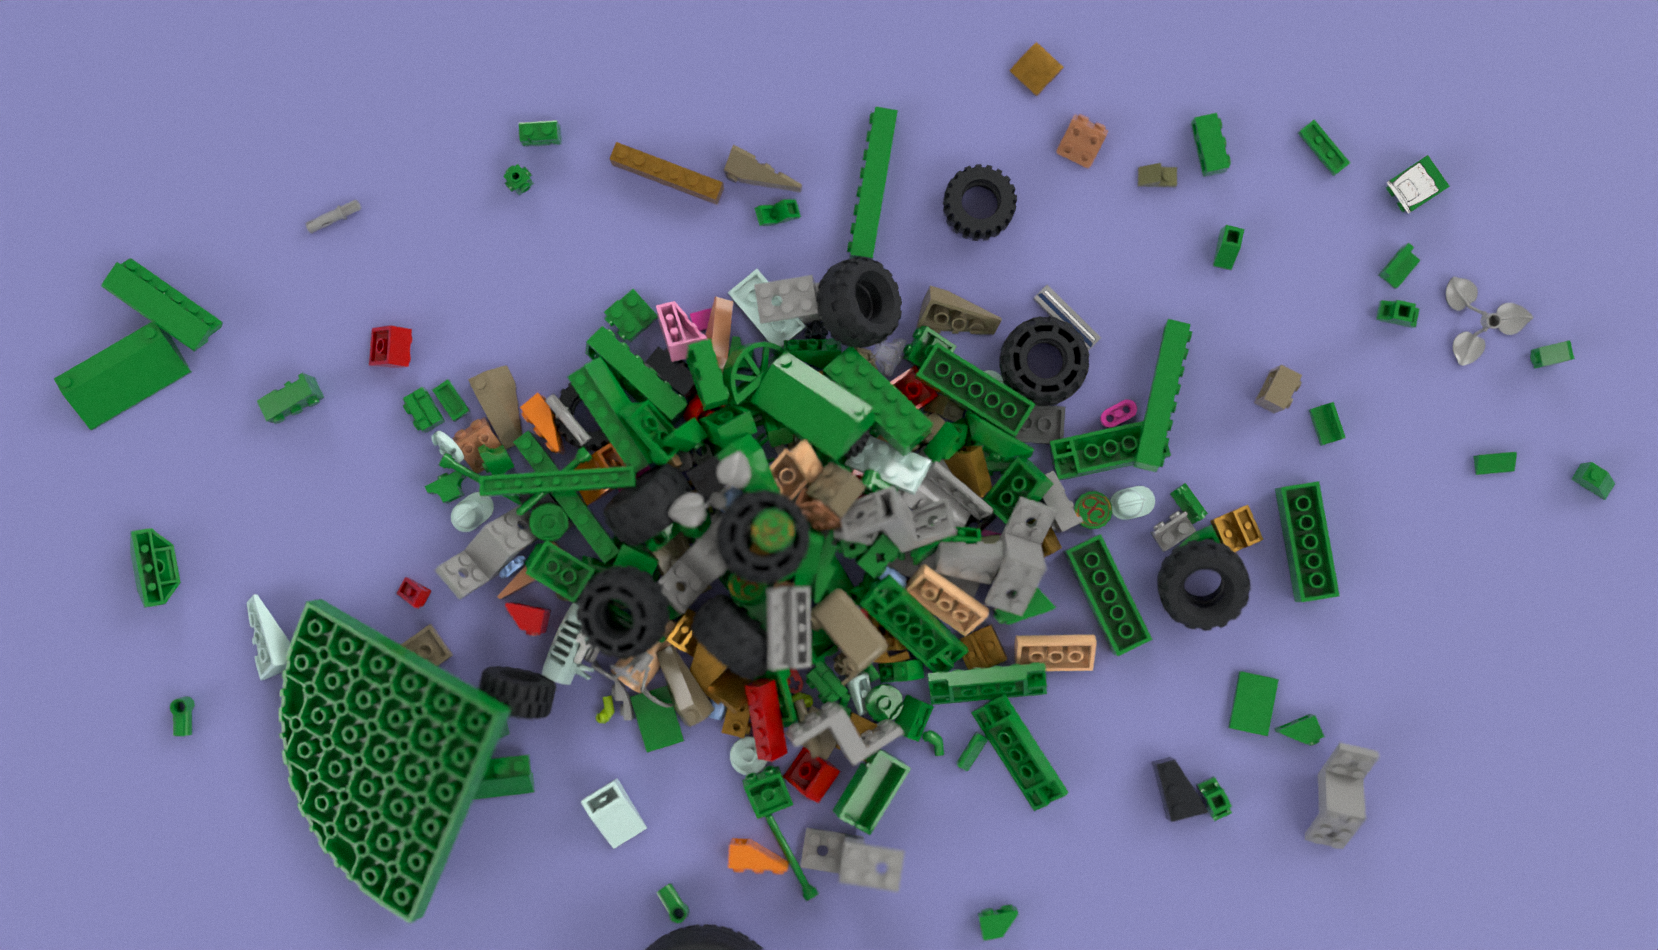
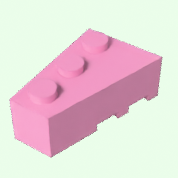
M675 301L656 305L658 321L671 361L686 359L688 344L706 340L707 337L697 329L695 323L688 319L686 313Z

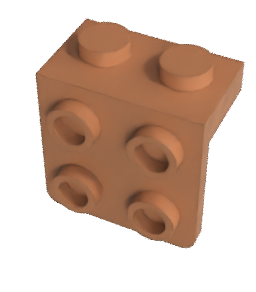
M1074 114L1057 148V153L1085 168H1090L1109 130L1101 123L1096 122L1094 124L1088 121L1089 118L1085 115Z
M485 417L481 420L473 421L470 427L465 430H459L452 438L463 452L464 460L476 473L485 470L482 465L484 461L480 456L478 447L485 444L488 448H497L502 445L491 431L489 422Z
M808 488L802 489L795 503L800 507L806 520L812 524L811 526L815 530L822 531L842 528L841 519L822 502L811 499L806 494Z

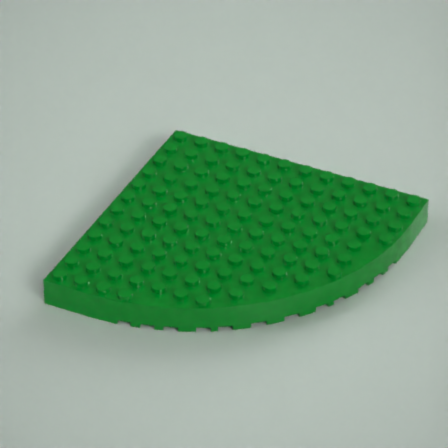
M322 599L307 601L285 659L287 660L286 670H283L282 678H284L283 688L280 689L282 701L281 707L278 709L279 722H281L282 733H279L280 739H283L284 746L282 757L284 765L288 767L290 775L288 777L289 785L292 792L295 791L299 801L297 806L302 817H306L311 826L309 827L310 832L315 833L319 839L317 843L325 854L328 853L335 861L333 864L337 868L340 867L347 874L345 876L351 882L354 881L360 886L359 890L411 924L422 918L426 912L511 709Z

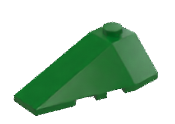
M750 433L734 441L717 455L720 461L737 452H741L746 457L750 467V479L743 488L748 493L759 490L780 493L765 453Z

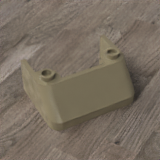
M840 589L833 591L810 611V628L819 630L823 627L847 656L843 665L845 671L850 676L842 682L843 686L861 673L888 648L885 639L847 594Z

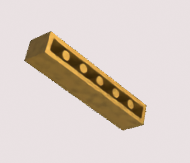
M618 142L615 143L609 158L613 166L718 205L724 190V185L721 181Z

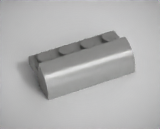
M780 586V588L767 589L768 669L811 667L810 587Z

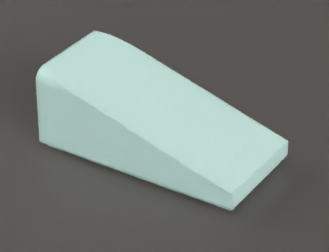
M861 672L847 683L859 716L867 713L865 699L871 690L868 673Z

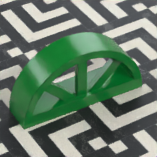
M754 342L744 344L731 353L722 372L724 386H727L730 395L727 400L728 404L738 405L761 384L771 365L784 353L782 347L770 342ZM755 348H763L760 368L757 367L748 353ZM769 352H771V353L773 354V356H772L770 359H769ZM742 358H744L752 370V375L736 374ZM735 380L744 381L736 388Z

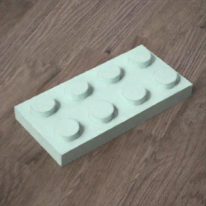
M756 269L731 289L728 294L768 342L783 347L784 340L793 339L806 326L799 318L764 324L760 323L754 285L767 283L768 281ZM780 296L773 297L772 305H781L782 298Z
M869 436L864 450L861 453L859 452L856 457L851 456L845 465L849 466L851 470L855 469L863 474L866 469L874 470L881 475V479L897 489L915 495L932 465V461L913 452L902 456L890 443Z

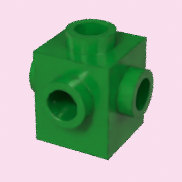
M518 164L510 166L505 171L506 174L503 175L507 180L504 184L511 192L515 190L519 196L527 192L534 184L530 179L532 174L525 166L523 168Z
M839 539V542H836L839 554L842 553L848 559L857 558L860 556V553L868 551L864 543L846 542L843 539Z

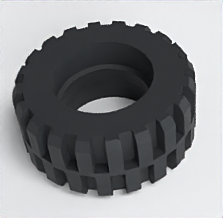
M976 164L973 168L971 166L965 167L964 171H958L955 177L951 178L943 198V213L947 217L946 222L949 226L952 225L953 231L956 234L958 232L963 234L962 237L965 239L971 237L972 241H978L979 239L985 241L989 240L992 236L995 238L1008 227L1016 211L1017 195L1014 193L1016 190L1014 184L1009 183L1011 179L1007 175L1005 177L1002 175L1003 171L1000 169L995 171L991 165L982 167L981 164ZM974 187H982L989 190L997 200L995 213L985 219H977L970 216L962 206L964 193Z
M570 382L566 389L563 388L561 390V396L558 399L565 407L569 408L568 411L574 417L575 409L582 401V398ZM559 418L554 420L555 426L559 429V434L569 444L577 448L583 446L587 451H598L611 443L603 430L600 429L596 432L586 431L591 439L581 446L580 442Z
M492 666L482 672L478 690L510 708L509 717L541 719L546 718L551 713L556 684L553 680L529 670Z

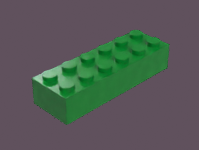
M603 326L599 328L586 341L585 354L592 360L601 357L619 385L638 403L649 399L674 426L684 416L687 408L686 399L681 394H676L667 381H662L653 368H648L643 364L644 361L639 355L631 353L626 343L618 341L612 330H606Z
M939 343L934 345L914 377L944 397L949 398V400L960 407L972 411L1013 437H1016L1036 405Z
M848 347L823 369V376L873 408L876 421L871 426L902 456H906L932 432L933 423L854 347Z
M1319 481L1275 488L1295 602L1339 597L1338 582Z
M1095 535L1064 550L1063 553L1113 655L1118 657L1153 640L1102 535Z

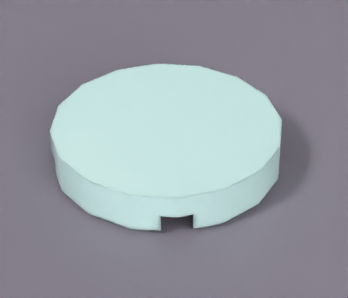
M436 431L432 435V443L434 446L438 445L440 447L439 451L442 456L447 452L453 455L452 458L457 463L464 460L463 452L448 435L441 431Z
M753 736L740 738L733 744L730 751V760L737 772L743 775L752 772L757 774L765 768L767 761L758 759Z

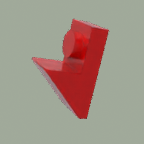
M405 577L396 594L411 606L419 609L420 606L423 607L431 590Z

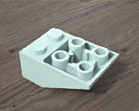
M618 778L581 801L591 820L613 849L647 829Z

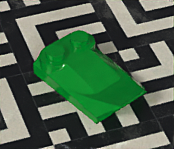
M649 399L640 403L630 402L619 412L622 418L649 447L651 459L656 464L665 465L679 451L662 444V441L675 431L676 428Z
M547 540L544 543L537 544L525 562L527 575L574 604L577 603L579 594L584 590L583 587L596 574L595 569Z
M790 668L768 669L763 675L757 676L753 680L756 681L760 678L774 679L783 727L787 728L794 723L799 724L787 679L790 677Z

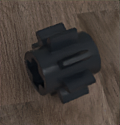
M814 320L810 324H806L805 337L823 340L826 339L828 330L826 331L822 324L823 322Z

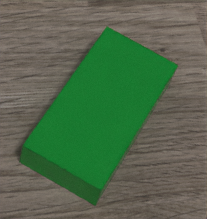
M449 379L432 390L454 422L470 412V409Z
M945 421L923 452L932 463L936 461L940 463L959 438V432L950 422Z

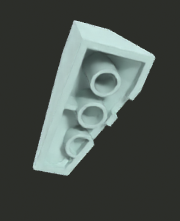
M255 594L248 600L247 609L250 626L254 628L252 643L257 645L258 656H254L260 680H265L286 670L287 660L285 659L291 643L259 596Z

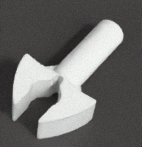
M582 633L576 637V642L581 644L574 658L576 664L582 662L587 649L591 647L588 644L589 640L586 641L585 639L586 635L583 636Z

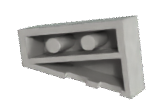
M1051 471L1045 474L1054 484L1040 501L1041 504L1057 510V514L1051 524L1053 531L1056 530L1057 533H1060L1083 522L1081 516L1077 517L1073 509L1074 504L1072 501L1069 502L1065 489L1055 472Z
M984 541L978 542V544L940 542L934 555L935 572L991 585L1004 558L1003 541H996V544H984Z

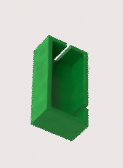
M881 748L866 757L865 764L863 762L860 764L832 810L838 818L852 826L854 825L857 829L868 835L872 834L911 770L905 762Z

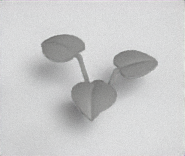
M1452 277L1447 284L1445 293L1448 305L1456 311H1460L1467 306L1469 309L1481 314L1480 323L1483 326L1474 335L1470 332H1462L1455 337L1452 348L1458 364L1468 365L1482 355L1485 349V341L1477 337L1480 333L1486 332L1488 329L1498 328L1504 334H1516L1533 319L1531 313L1514 303L1502 304L1497 308V313H1487L1469 304L1477 298L1478 290L1476 285L1470 280Z
M737 452L721 461L717 468V476L722 483L728 484V486L720 492L713 493L705 505H703V498L699 494L689 493L679 498L673 504L669 515L682 525L695 527L700 525L705 519L704 509L712 505L716 509H723L725 511L727 508V498L724 496V493L732 485L738 489L743 488L750 479V467L746 457L741 452ZM755 520L749 523L745 530V543L755 540L753 536Z
M647 652L633 658L625 667L617 668L612 665L611 668L617 673L616 675L605 672L597 660L591 664L594 670L610 680L617 682L619 681L618 678L622 676L638 686L640 683L631 676L636 670L641 673L645 670L640 691L657 705L663 707L673 706L671 703L660 702L645 688L648 672L651 669L648 666L654 658ZM632 666L633 669L628 673L626 670Z

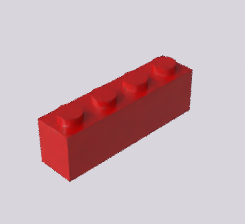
M760 678L745 685L758 759L773 762L786 755L788 751L776 682L774 679Z

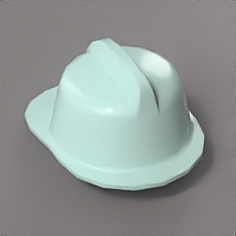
M1135 486L1115 492L1110 500L1112 514L1122 520L1149 514L1155 505L1153 492L1144 486Z
M474 492L464 498L452 509L451 522L453 526L462 532H470L480 526L493 513L494 503L491 497H481L479 492Z

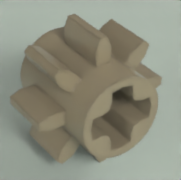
M841 652L833 659L836 662L834 670L837 674H845L848 677L849 674L845 671L843 665L847 656Z

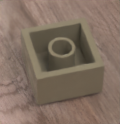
M1282 364L1271 369L1254 403L1272 413L1288 409L1292 404L1293 398L1291 397L1294 391L1297 392L1302 382L1300 379L1302 375Z
M829 462L818 478L811 484L806 494L814 501L822 502L835 515L842 518L866 487L854 474Z

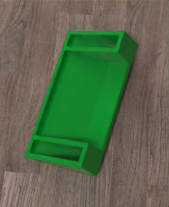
M150 322L55 377L54 381L62 395L88 428L94 430L192 372L171 335L153 322Z
M787 351L771 365L750 400L753 405L835 461H838L876 421L871 406Z

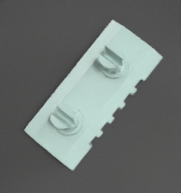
M574 603L567 611L556 632L542 671V675L566 685H571L575 674L589 680L591 676L585 671L594 672L593 668L574 662V658L581 646L580 643L576 642V637L581 633V623L577 621L576 614L579 607Z

